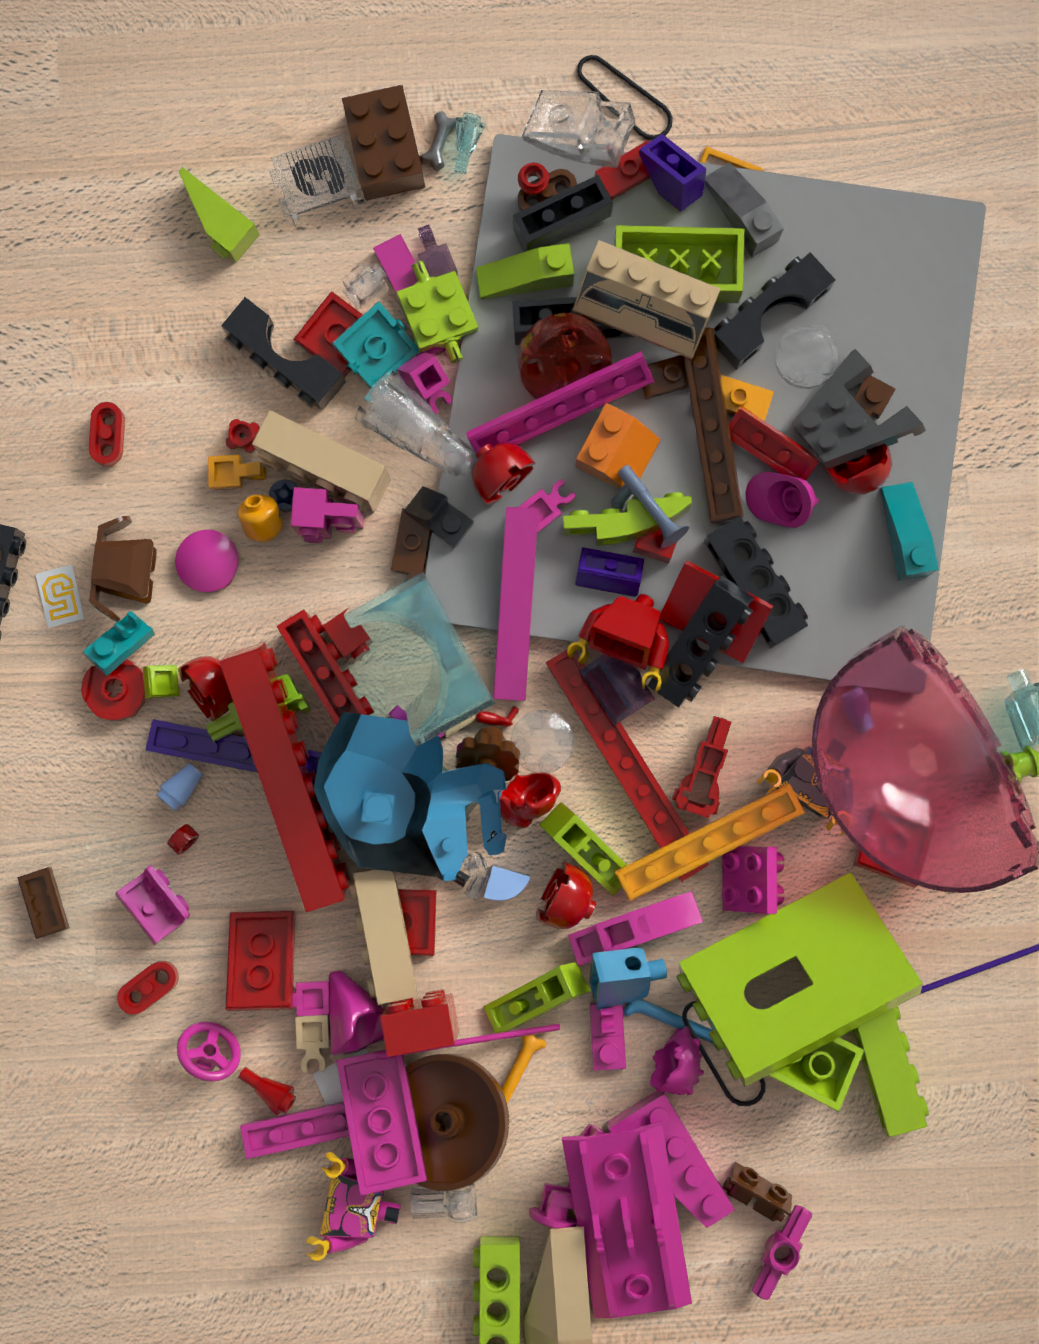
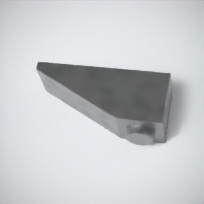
M730 162L705 177V185L731 226L744 229V246L751 257L779 241L784 227L768 202Z

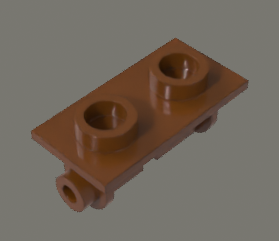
M737 1162L734 1163L732 1178L727 1177L723 1184V1189L727 1191L728 1196L746 1206L753 1197L756 1198L757 1201L753 1205V1210L773 1222L775 1220L782 1222L786 1214L790 1216L792 1194L788 1193L783 1186L773 1184L759 1176L754 1169L744 1167Z

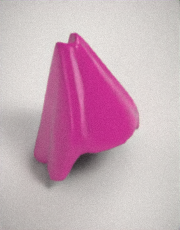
M343 971L331 972L329 974L331 1054L336 1056L355 1053L363 1050L370 1044L383 1040L384 1036L380 1018L384 1012L382 1004L378 1005L374 997L371 998L367 991Z

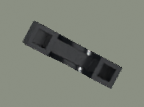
M811 252L802 259L799 256L794 258L785 267L786 273L779 279L775 276L772 277L761 288L762 294L755 300L752 296L746 299L738 307L739 313L734 318L726 317L714 328L716 332L714 335L716 348L736 370L760 351L764 343L761 333V318L768 310L784 304L796 305L807 310L830 291L836 279Z
M246 297L221 325L227 334L225 340L238 351L242 347L251 354L249 359L262 370L266 366L275 373L273 378L286 389L292 386L300 392L297 397L310 408L316 405L323 411L346 383L343 374L320 355L303 361H291L279 356L272 348L271 337L274 324L270 316Z

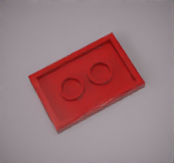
M686 561L661 611L660 620L683 631L713 584L720 577ZM752 594L750 595L754 597V600L749 605V608L753 610L752 614L743 626L737 623L731 632L736 637L726 652L721 649L719 650L741 663L746 661L773 608V605ZM714 612L716 622L722 625L727 624L723 614ZM697 638L698 640L702 641L703 643L709 645L706 640H704V639H702V638Z
M295 911L230 912L225 1007L227 1011L293 1010Z

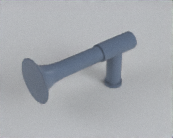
M629 465L624 466L618 471L617 474L624 484L617 495L612 498V505L617 509L624 508L626 501L633 494L661 529L663 534L661 548H667L680 540L689 530V526H678L666 516Z

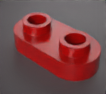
M102 402L96 405L91 412L89 454L93 460L102 466L115 465L123 455L125 416L122 410L114 403ZM114 416L113 423L105 425L106 418ZM111 446V454L108 456H104L103 450L106 447Z
M158 961L148 966L120 988L117 1002L121 1010L127 1014L134 1015L148 1009L176 987L179 980L177 968L168 961ZM160 971H164L168 976L165 983L158 980V973ZM134 991H138L141 994V1001L139 1003L132 999Z

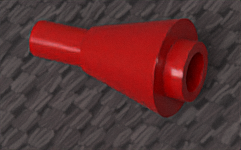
M247 1067L243 1068L238 1076L240 1080L254 1088L257 1095L276 1116L281 1112L287 1113L296 1100V1096L293 1095L295 1090L293 1086L260 1077Z

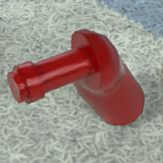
M515 706L512 707L511 712L506 718L492 712L478 711L475 715V720L481 724L510 727L513 725L511 721L519 713V709Z

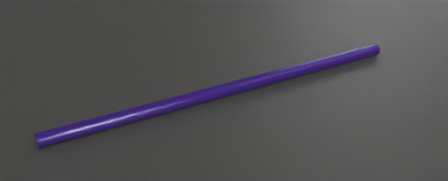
M1039 944L924 985L920 994L1039 951Z

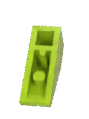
M182 167L178 172L202 225L212 242L210 248L222 259L228 256L237 263L260 235L255 224Z
M570 243L535 248L476 267L480 299L572 287L574 283Z
M560 802L539 826L614 896L622 888L615 871L627 864L575 813Z
M576 961L558 966L483 1007L494 1032H508L590 992V989Z

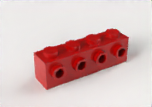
M303 609L276 626L335 725H337L343 712L369 716L375 712L365 696L359 698L354 690V687L358 685L356 679L349 669L342 670L337 661L342 656L333 642L327 644L321 633L326 630L316 614L311 617Z

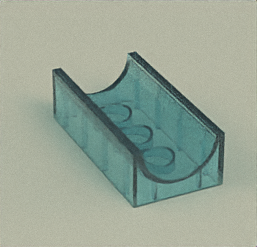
M417 569L351 605L344 614L350 628L368 622H392L411 629L429 645L432 655V669L428 683L422 693L406 706L409 734L416 747L495 704L423 571Z

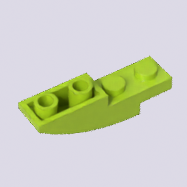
M680 492L667 493L664 495V498H653L672 522L688 512L692 503L691 496L683 497V493ZM635 496L631 500H627L626 512L620 513V509L611 508L602 510L601 514H588V511L577 510L570 512L569 516H563L564 536L596 534V546L632 541L660 529Z

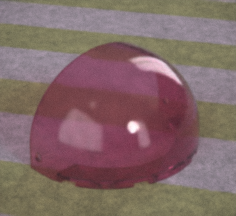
M899 626L872 641L845 662L830 681L818 705L813 724L812 756L820 790L834 819L855 846L880 867L905 881L931 890L952 893L979 892L1007 884L1039 869V841L1031 831L1036 828L1034 819L1012 765H1006L1004 756H1001L996 749L1002 745L992 726L959 675L954 678L952 672L949 673L946 668L947 660L933 644L916 630L910 629L907 631L905 626Z

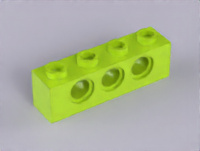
M481 1236L480 1247H474L473 1267L480 1268V1281H474L473 1302H480V1315L473 1316V1336H480V1344H488L489 1339L492 1337H500L506 1344H520V1236ZM493 1268H500L505 1272L506 1276L500 1281H494L488 1276V1272ZM499 1302L505 1306L506 1310L502 1314L495 1315L488 1310V1306L491 1303Z

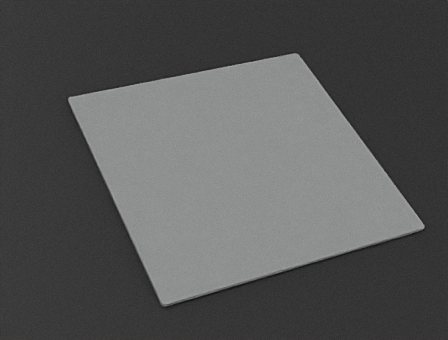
M498 134L494 137L468 299L479 328L478 332L462 338L460 352L463 359L458 363L438 490L439 493L448 497L449 504L472 519L474 524L456 548H453L432 533L419 615L423 620L498 631L506 507H519L540 489H543L549 495L552 493L553 485L561 479L565 481V485L558 490L559 495L567 497L574 492L576 496L570 504L559 505L557 508L562 515L537 534L530 636L578 642L580 639L578 634L592 610L606 604H612L620 596L636 600L637 597L575 585L582 547L644 558L638 595L645 594L650 596L654 601L653 608L659 610L660 613L686 561L718 577H725L704 543V539L708 534L732 520L711 523L689 387L647 400L642 387L608 403L635 417L661 439L640 478L652 498H664L665 494L673 492L683 493V497H692L689 511L673 522L681 527L687 525L689 530L677 541L669 564L634 553L633 549L637 539L614 545L596 546V534L564 536L563 516H569L570 512L585 510L588 511V514H601V511L604 509L615 508L611 500L617 495L619 489L575 467L576 458L604 405L518 444L535 461V465H532L534 469L514 490L510 491L508 489L504 492H499L503 498L491 505H487L473 486L471 478L472 467L478 459L475 457L476 453L466 435L467 431L564 387L565 382H567V386L642 351L647 364L680 355L637 337L515 345L512 301L577 297L598 241L600 240L614 246L616 225L733 228L705 183L703 196L680 212L658 194L651 178L612 200L611 217L550 245L570 243L574 269V283L572 287L480 299L476 267L524 252L513 230V215L521 212L518 208V193L521 189L518 184V173L524 165L532 162L539 163L547 169L548 173L556 169H566L573 173L577 184H580L594 177L595 171L627 153L624 151ZM699 162L707 169L706 176L722 167V165ZM736 168L768 202L784 229L777 243L754 257H751L744 246L743 293L739 303H715L705 328L712 327L714 331V328L724 318H734L739 313L738 307L746 299L752 296L755 300L763 293L761 288L774 276L777 279L786 273L785 267L797 256L802 259L811 252L836 280L830 291L807 310L790 304L779 305L768 310L761 318V333L764 343L760 351L738 370L717 349L721 375L774 391L765 422L816 455L795 430L792 422L850 352L856 349L871 365L874 372L871 376L895 388L879 419L870 415L873 421L880 425L908 406L926 429L925 432L917 436L911 433L898 438V443L888 446L893 464L889 478L881 487L913 482L933 537L939 570L930 576L898 581L880 490L881 487L864 495L846 493L834 484L827 473L826 466L821 460L806 480L812 486L815 497L819 498V503L814 506L810 518L804 525L791 528L765 522L757 518L750 511L746 503L745 491L748 482L753 476L761 472L780 473L732 441L744 514L742 520L743 522L748 521L753 526L757 537L754 538L760 549L765 548L771 555L774 562L771 565L777 576L782 575L789 584L791 591L788 594L794 603L799 602L808 616V619L805 620L808 626L771 649L760 633L744 663L720 651L714 659L719 661L718 664L920 693L925 688L986 206L984 203ZM531 176L528 182L530 183L538 179V177ZM559 185L555 189L558 192H563L566 190V187ZM536 199L528 201L530 206L539 203ZM863 380L857 385H855L853 388L848 390V392L852 395L853 398L856 395L858 389L860 388ZM727 412L728 422L730 423L734 414ZM632 494L628 500H631L634 495ZM626 504L624 508L620 509V513L626 512ZM735 547L733 549V555L737 560L747 561L749 559V553L745 548ZM752 574L750 576V582L755 588H765L766 581L762 575ZM769 601L768 603L773 605L770 614L781 616L783 611L781 604L777 601ZM659 620V623L663 624L666 628L669 640V653L682 631ZM697 639V644L700 648L709 650V645Z

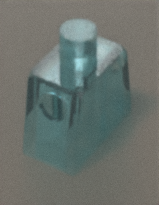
M1026 669L1013 672L1007 676L1013 691L1004 700L1021 750L1024 747L1039 744V682L1032 684Z

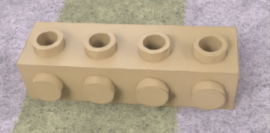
M371 869L353 873L354 880L349 881L352 900L358 899L360 912L355 913L358 932L365 933L367 945H362L361 950L364 965H371L373 977L367 978L370 997H377L378 1005L417 997V985L395 872Z

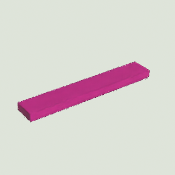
M642 351L467 431V439L475 453L489 443L492 447L499 443L518 445L655 381Z
M506 507L493 699L526 700L539 509Z

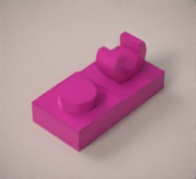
M589 1003L593 1070L626 1069L622 1004L597 1010L595 1003Z

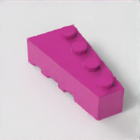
M655 1091L608 1120L606 1123L610 1132L637 1129L641 1126L662 1121L674 1196L706 1228L735 1211L665 1092Z

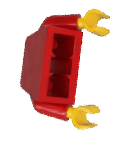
M640 594L635 601L623 596L617 597L612 604H606L589 613L578 634L580 637L579 641L573 642L568 646V656L571 659L574 652L581 649L583 652L578 662L580 664L586 663L589 658V652L586 647L589 643L588 648L644 670L649 665L651 666L650 671L644 674L642 687L645 689V682L648 678H655L658 682L655 690L657 692L660 690L662 680L659 671L664 669L669 649L666 628L663 624L659 623L661 613L653 608L654 601L648 595Z

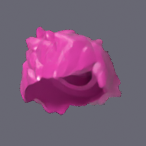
M687 1026L682 1030L677 1028L666 1042L664 1048L656 1050L655 1055L652 1057L656 1063V1070L651 1075L650 1085L659 1092L692 1095L694 1093L693 1085L698 1084V1077L704 1074V1071L700 1069L702 1054H699V1040L691 1038L690 1030Z

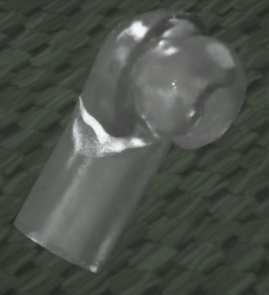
M468 852L463 865L467 868L471 881L464 894L478 901L491 873L485 858L479 852Z

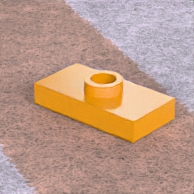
M721 375L727 412L735 415L738 409L743 406L765 421L774 391Z

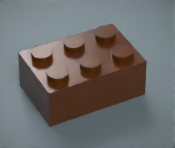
M403 84L342 98L365 201L425 188L423 171Z

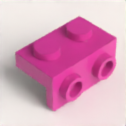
M149 865L142 874L119 889L115 895L151 942L156 945L183 925L190 917V914L188 912L189 906L185 899L179 894L175 896L168 887L170 882L166 875L160 869L155 870L152 865Z

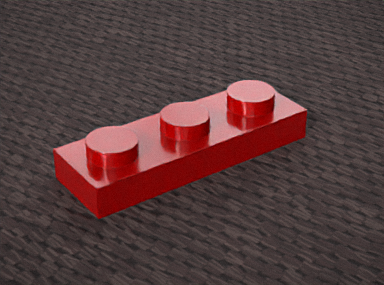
M743 406L738 409L729 423L731 440L780 474L802 478L806 481L820 461L816 455Z

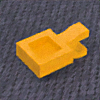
M240 455L208 456V485L211 490L243 488V479L266 480V467L262 466L261 462L242 464V457Z

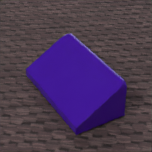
M582 547L575 585L637 597L641 584L644 558Z

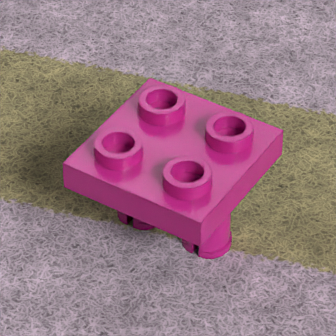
M739 846L722 855L723 911L777 914V905H781L785 898L777 897V894H785L783 887L777 884V873L784 869V864H777V861H784L783 855L777 852V847Z

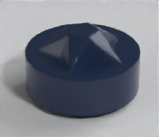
M279 480L270 488L269 496L275 499L280 512H292L294 487H299L291 480Z

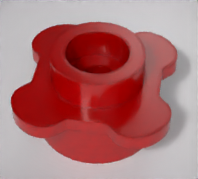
M239 419L232 420L229 424V437L226 439L227 447L231 450L236 448L244 449L247 453L255 451L252 443L260 430L259 425L255 422L249 424ZM242 433H245L246 437L243 439L240 438V435Z

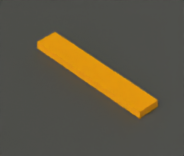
M787 784L616 870L615 874L629 901L805 812L791 785Z

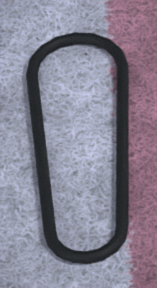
M589 55L580 60L577 66L579 78L640 136L653 140L661 134L665 136L672 128L673 117L666 105L601 57ZM588 60L600 62L662 108L668 116V126L657 135H649L643 132L584 77L581 71L583 64Z
M693 1001L684 1007L682 1020L684 1025L689 1027L691 1037L698 1039L687 1019L688 1010L696 1002ZM699 1044L701 1054L726 1097L732 1103L739 1106H751L762 1099L766 1086L764 1078L759 1080L761 1090L756 1098L750 1101L735 1099L728 1091L702 1044Z

